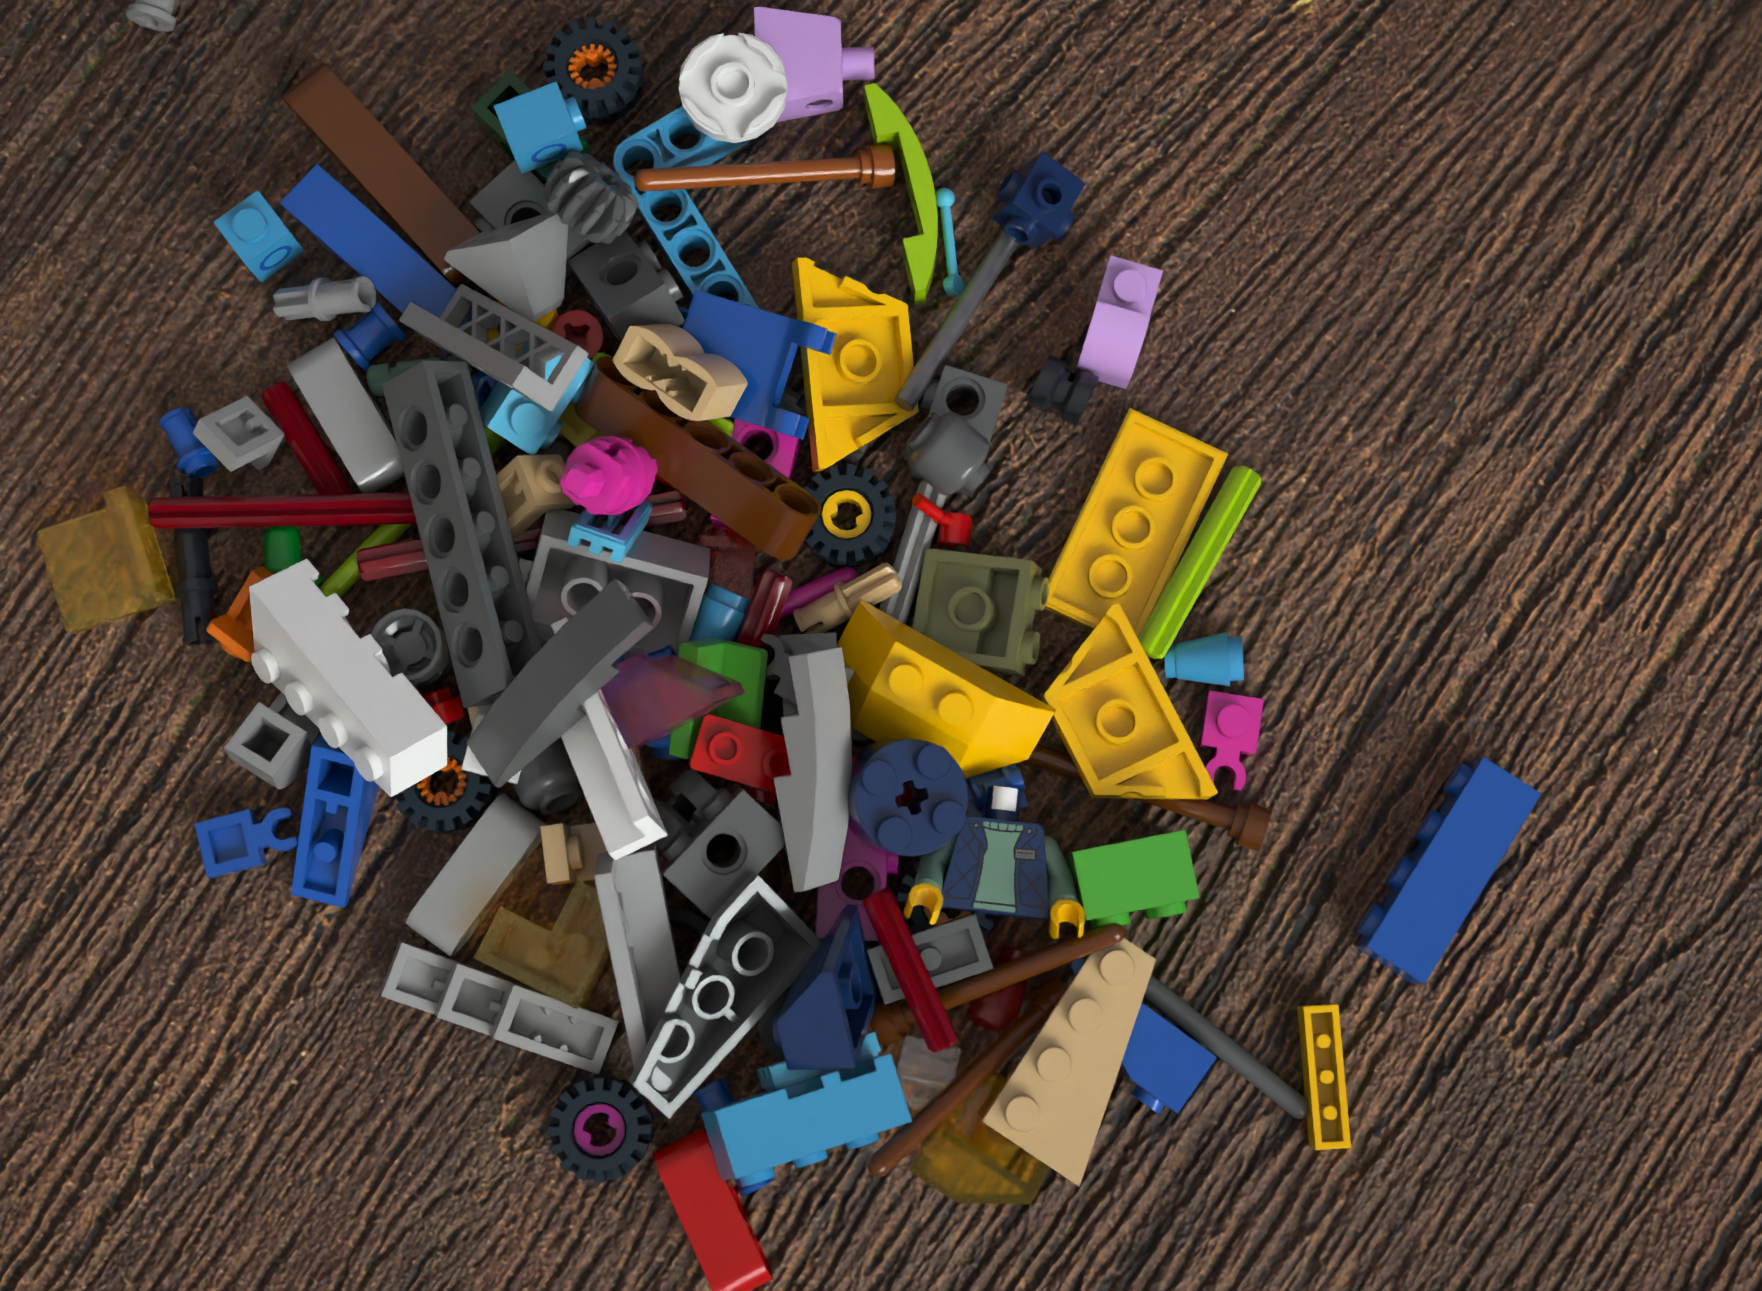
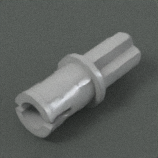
M365 276L340 281H331L328 278L320 277L314 279L310 285L282 288L273 295L275 301L273 306L276 316L284 317L286 320L315 317L320 321H331L337 314L371 311L370 308H374L376 304L375 287L371 280Z

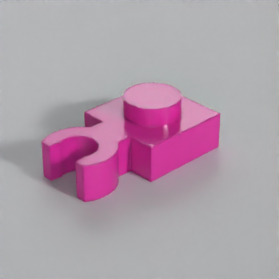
M1208 691L1206 693L1198 747L1214 749L1213 759L1205 764L1212 782H1214L1216 769L1224 767L1231 772L1233 777L1231 791L1238 792L1243 788L1246 781V771L1243 764L1239 761L1240 754L1255 755L1257 752L1264 699L1216 691Z

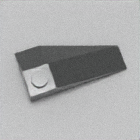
M752 872L712 916L629 1079V1082L668 1119L794 982L822 942L756 873Z

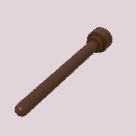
M1037 744L1029 759L1021 761L1083 782L1070 754ZM1136 799L1228 830L1227 836L1237 839L1236 845L1257 852L1264 840L1272 809L1251 802L1247 807L1237 804L1234 809L1206 799Z
M1118 923L1100 925L1084 931L1082 937H1077V935L1071 936L993 967L994 969L939 988L936 991L946 1011L1120 943L1125 937V928ZM904 998L888 1004H884L883 999H880L876 1002L870 1027L872 1032L876 1033L878 1042L885 1047L906 1039L907 1032L914 1029L916 1020Z
M1049 976L1033 990V999L1028 1004L1030 1010L912 1118V1122L906 1123L868 1159L867 1168L869 1172L876 1177L886 1175L1039 1032L1068 985L1055 976Z

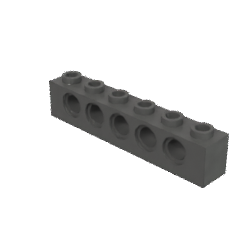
M423 360L386 382L382 387L463 707L493 705L541 647L467 362Z

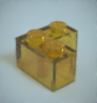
M577 880L553 929L510 907L500 906L474 958L575 1009L584 1008L610 957L597 888L584 881Z

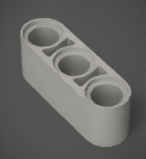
M335 337L287 364L305 399L363 493H377L405 476L393 430L353 363Z
M506 793L499 795L409 914L406 924L448 956L453 957L469 940L542 841L540 826H547L548 824Z

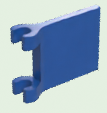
M695 290L683 329L699 342L705 353L719 355L732 362L743 373L748 382L730 417L803 440L810 419L778 408L798 345L830 355L837 334L815 324L795 320Z

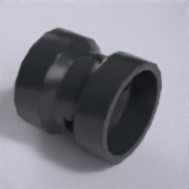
M1050 354L1036 380L1027 404L1041 411L1047 408L1056 409L1059 411L1061 420L1077 426L1099 377L1086 370L1075 374L1067 368L1064 360Z

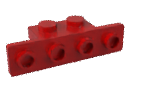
M706 714L702 717L689 760V767L693 770L746 786V792L755 801L777 806L778 800L774 778L791 773L784 736L711 714ZM852 757V764L854 763V760L856 759L855 757ZM903 787V793L895 797L898 806L907 807V801L912 798L911 788Z

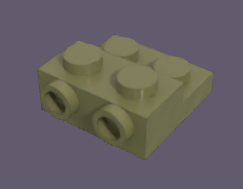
M926 548L912 628L989 672L1024 677L1026 664L1034 665L1039 656L1040 634L1037 631H1032L1035 610H1044L1048 601V578L1041 577L1042 569L1032 560Z

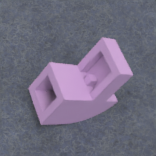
M1110 255L1075 374L1086 370L1098 376V381L1124 389L1127 388L1144 341L1163 270Z

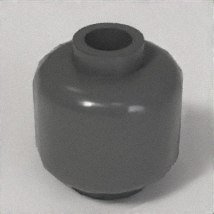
M933 412L917 427L906 443V447L911 450L908 457L910 468L942 495L953 494L961 488H964L968 493L973 491L990 470V466L984 462L990 448L989 441L955 412H948L940 417Z
M561 737L521 769L517 784L512 783L524 807L533 811L541 810L545 815L560 813L570 808L582 796V787Z

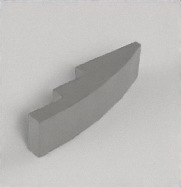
M842 647L788 657L799 714L781 718L791 773L775 777L774 783L794 892H803L839 880L848 829V793L852 775L850 703Z
M400 940L379 992L382 997L432 1013L437 1018L490 1035L493 1039L598 1075L619 1022L614 1018Z

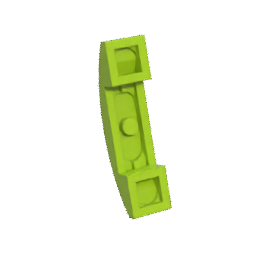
M872 83L864 85V105L874 144H890L893 150H898L919 234L902 240V258L914 305H918L926 301L935 268L938 239V212L935 189L927 159L911 125L892 99L877 84Z

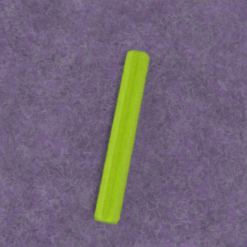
M1243 465L1232 468L1140 632L1138 640L1148 657L1162 659L1167 654L1261 484V476L1251 468Z

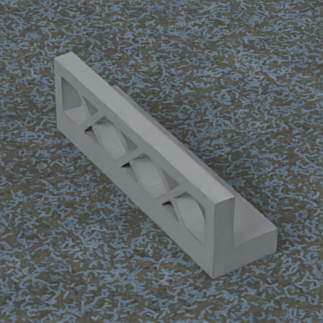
M463 284L459 286L440 318L410 302L399 319L400 322L436 346L467 362V364L550 412L554 410L589 354L576 344ZM472 305V321L457 328ZM500 324V336L488 342V330ZM529 340V353L516 359V346ZM563 354L546 381L545 363Z
M655 843L648 844L617 860H614L608 852L598 853L594 873L634 1069L682 977Z

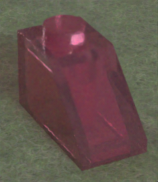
M647 653L636 655L618 664L619 675L600 688L628 749L660 740L745 693L740 682L675 655L650 660Z

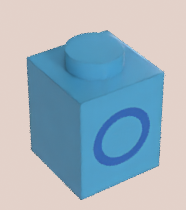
M557 82L494 105L513 156L522 174L565 158L570 151L580 152L583 150L577 133L587 128L574 96L563 99Z
M258 190L213 222L244 264L261 283L305 252Z

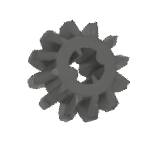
M570 151L563 160H559L547 177V182L541 190L544 199L548 202L549 210L562 219L561 223L570 226L576 235L582 234L594 243L611 244L617 236H621L631 224L630 221L633 219V215L639 206L636 196L632 193L631 186L620 179L619 173L613 172L606 166L605 162H598L590 154L586 153L581 154Z

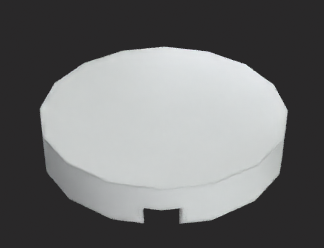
M724 33L710 36L692 48L681 66L679 93L684 113L697 130L714 140L738 143L755 139L772 128L785 109L788 84L783 62L769 44L751 34L738 33V36H724Z

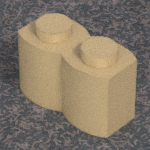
M671 324L629 326L613 358L616 368L627 380L643 389L656 390L659 398L672 412L688 420L703 421L730 417L748 385L743 373L732 362L719 355L705 353L699 342L690 333Z

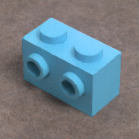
M529 340L523 343L516 354V359L529 353ZM563 354L545 363L546 381ZM586 357L552 412L498 382L479 410L482 423L529 455H535L539 448L547 449L553 443L562 427V422L558 419L570 401L576 403L590 375L589 372L595 363Z

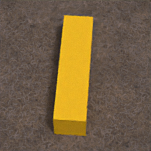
M1339 1005L1297 1006L1304 1092L1309 1104V1115L1307 1116L1309 1148L1314 1150L1351 1148Z

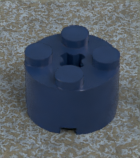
M889 739L868 746L854 760L848 793V826L870 846L898 855H924L936 851L947 844L965 826L968 807L966 779L956 760L942 746L923 740ZM903 787L911 788L912 798L907 801V807L898 806L895 800L896 796L903 793Z

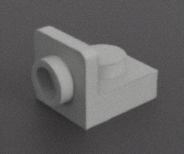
M248 396L200 418L193 431V434L230 472L249 462L257 470L267 467L284 436V433L274 424L271 418L265 415Z

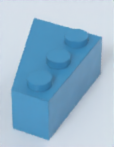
M891 1054L871 1057L857 1062L855 1068L835 1069L779 1089L767 1090L701 1113L721 1180L739 1178L742 1187L775 1177L773 1170L775 1166L793 1161L795 1168L804 1167L828 1158L827 1149L846 1144L847 1150L858 1148L879 1140V1132L912 1122Z

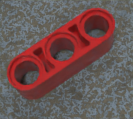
M703 1127L653 1151L652 1156L658 1173L712 1291H751L773 1280L769 1263L731 1180H721L706 1129Z

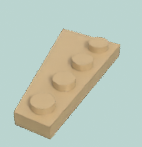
M1125 938L1120 943L1087 956L982 1118V1122L1079 1187L1156 962L1154 957Z

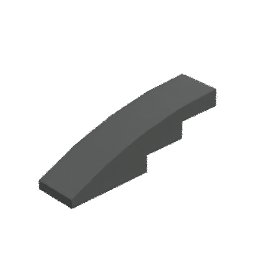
M615 578L572 616L530 659L494 702L466 742L494 786L500 788L587 715L581 704L620 672L614 662L655 628L626 586Z

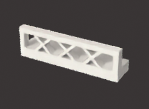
M567 617L551 624L554 634L568 621ZM604 685L581 704L587 715L566 731L561 738L608 854L614 860H617L668 834L607 688Z

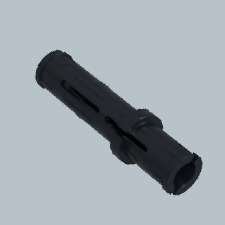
M186 477L188 497H203V480ZM181 478L167 482L169 497H185ZM173 529L178 581L173 583L174 596L180 598L183 644L187 646H200L199 623L202 626V637L205 640V644L217 643L219 641L206 631L211 620L216 618L213 595L219 593L218 581L211 577L207 529Z

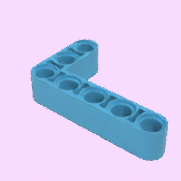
M683 106L628 137L618 145L613 160L616 173H619V177L623 182L631 186L632 193L636 196L639 203L636 209L638 216L691 301L695 290L715 296L721 293H729L738 299V303L759 309L686 190L641 191L635 186L634 176L627 173L629 166L639 160L651 162L654 165L652 169L710 165L749 141L732 143L712 139L695 128L684 113ZM685 133H692L700 138L698 144L690 149H679L673 145L675 139ZM666 204H674L682 209L680 215L670 222H662L654 217L656 211ZM695 248L703 249L710 254L708 260L698 267H689L682 262L684 254Z

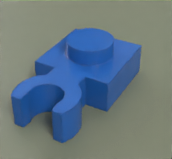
M288 808L274 809L265 816L261 823H257L255 810L251 809L194 823L206 877L217 878L266 865L264 848L267 847L280 851H293L297 849L299 837L282 840L277 834L279 823L285 819L296 817L295 810Z

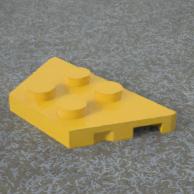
M804 257L797 258L792 262L797 319L827 328L828 331L837 334L830 355L800 346L807 418L810 419L808 428L813 472H819L918 413L919 410L918 403L913 411H906L894 402L895 396L914 368L908 304L887 294H875L865 284L847 276H844L842 279L813 266L815 262Z
M1120 603L1112 605L1041 699L1043 703L1056 709L1051 719L1092 798L1207 800L1215 796L1218 791Z

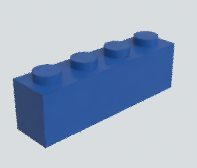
M1485 757L1470 761L1468 765L1461 762L1454 769L1443 788L1445 792L1449 793L1439 812L1432 809L1422 820L1414 836L1420 840L1410 859L1403 856L1395 864L1386 880V885L1390 886L1391 890L1381 906L1374 903L1369 907L1356 929L1358 933L1362 934V937L1355 948L1411 984L1426 983L1541 795L1540 792Z

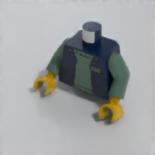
M989 786L985 818L966 816L965 826L947 844L936 851L921 856L914 887L909 893L904 908V915L910 918L913 907L923 905L931 911L932 915L929 921L931 925L936 923L941 909L1045 920L1049 918L1050 907L1049 934L1053 939H1058L1059 923L1061 922L1074 924L1077 927V937L1083 936L1085 911L1077 901L1073 874L1057 841L1044 835L1043 825L1019 822L1022 790Z

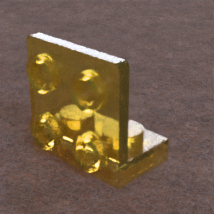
M126 486L103 493L107 508L41 529L37 533L65 630L71 634H77L176 601L154 527L150 526L148 521V508L145 498Z

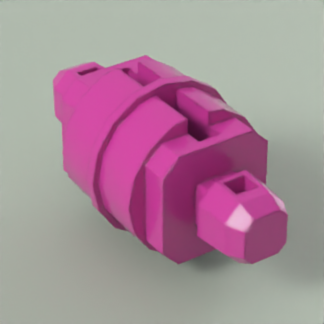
M617 436L597 437L576 447L568 457L564 473L560 479L562 492L569 496L576 505L584 506L587 508L586 512L593 515L622 514L641 504L651 493L655 476L658 472L656 460L642 446L637 447L631 443L633 440Z

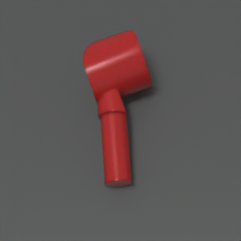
M921 493L913 497L912 504L930 517L934 523L939 524L938 545L954 547L955 544L969 547L972 530V518L969 515L947 512Z

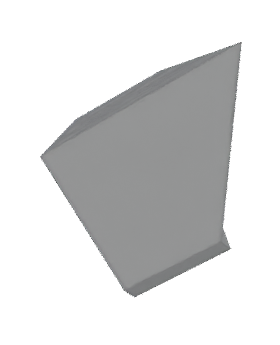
M549 212L479 233L448 250L444 260L509 309L535 322L561 306L564 299L568 225L561 223L562 219L557 214Z

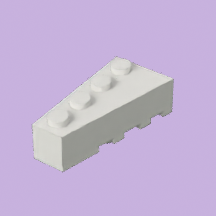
M308 559L249 586L255 651L251 655V661L254 670L263 682L267 684L272 683L286 696L289 705L298 715L302 716L305 714L320 729L323 738L331 747H339L350 757L365 780L369 782L375 781L390 797H393L447 766V726L403 673L394 677L390 675L388 662L382 653L383 649L370 634L361 639L345 618L349 612V608L336 593L325 597L315 585L319 572Z

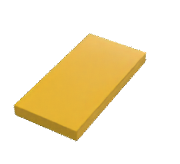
M1129 408L1048 579L1049 595L1045 609L1093 631L1108 609L1119 602L1138 638L1175 570L1228 453Z

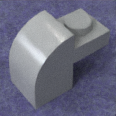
M281 692L270 708L260 702L257 703L227 743L225 750L229 759L277 789H284L294 782L308 767L311 747L320 737L321 732L305 714L302 716L298 715L289 705L286 696Z

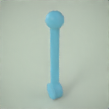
M940 188L935 194L937 206L941 211L948 275L944 278L943 287L949 297H956L962 293L965 284L962 277L958 275L951 214V206L955 201L954 192L949 188Z

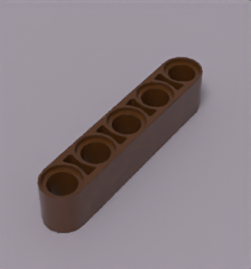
M321 62L281 96L282 99L430 264L454 288H457L468 277L444 260L446 252L480 232L325 63Z
M600 357L595 362L581 395L575 404V412L580 419L603 436L626 437L633 440L631 443L636 447L642 446L650 456L655 458L658 468L657 475L763 552L782 560L795 558L821 512L820 504L810 493L708 420H688L672 412L659 398L656 390L643 389L627 380L616 368L613 357Z

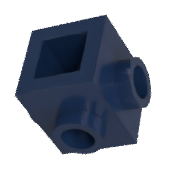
M1042 151L1020 167L1018 171L1014 169L1006 176L995 196L1001 201L991 219L1001 225L1006 235L1013 241L1022 245H1028L1032 249H1035L1050 238L1057 241L1066 233L1074 221L1075 213L1071 211V208L1086 183Z

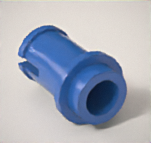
M183 407L174 409L159 420L161 429L164 430L179 459L176 463L178 472L186 474L187 477L203 479L213 474L219 468L217 458L193 434L197 421L190 407H187L185 410Z

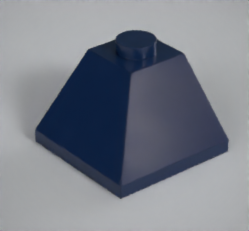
M858 905L845 906L791 985L781 1011H777L774 1015L772 1026L774 1042L776 1046H782L788 1070L846 1069L856 1067L875 1005L878 1001Z

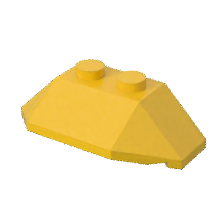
M863 600L858 603L837 643V648L842 647L844 665L854 670L847 684L852 728L875 742L889 739H915L942 746L956 760L965 779L1028 760L1056 711L1051 706Z

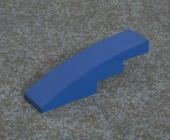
M318 164L279 203L357 277L365 276L369 278L375 287L376 293L401 316L409 303L412 302L440 318L456 293V288ZM472 305L457 328L472 321ZM436 346V347H437L440 351H442L445 355H449V354H450V353H448L447 351H445V350L441 349L440 347Z

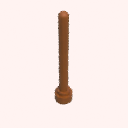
M890 144L867 145L865 151H857L855 157L642 169L636 173L634 183L639 190L645 192L857 179L859 184L867 183L870 189L893 187L895 181V158Z

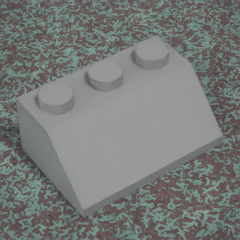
M563 509L547 510L526 586V593L538 638L549 641L555 635L551 624L565 617L569 620L615 578L626 586L655 627L622 655L624 659L649 653L670 644L673 646L678 658L679 644L689 642L707 585L711 549L642 531L623 561L618 563L610 560L613 551L610 548L605 547L598 556L588 552L591 544L590 541L583 539L578 548L567 545L571 527L580 514ZM597 519L593 526L601 529L605 520ZM620 525L614 534L619 535L625 526Z

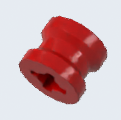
M580 310L567 311L558 316L551 325V332L589 353L588 359L592 360L599 352L607 353L606 336L598 320L590 313ZM575 333H582V334L586 333L587 335H585V336H583V335H577V336H576Z

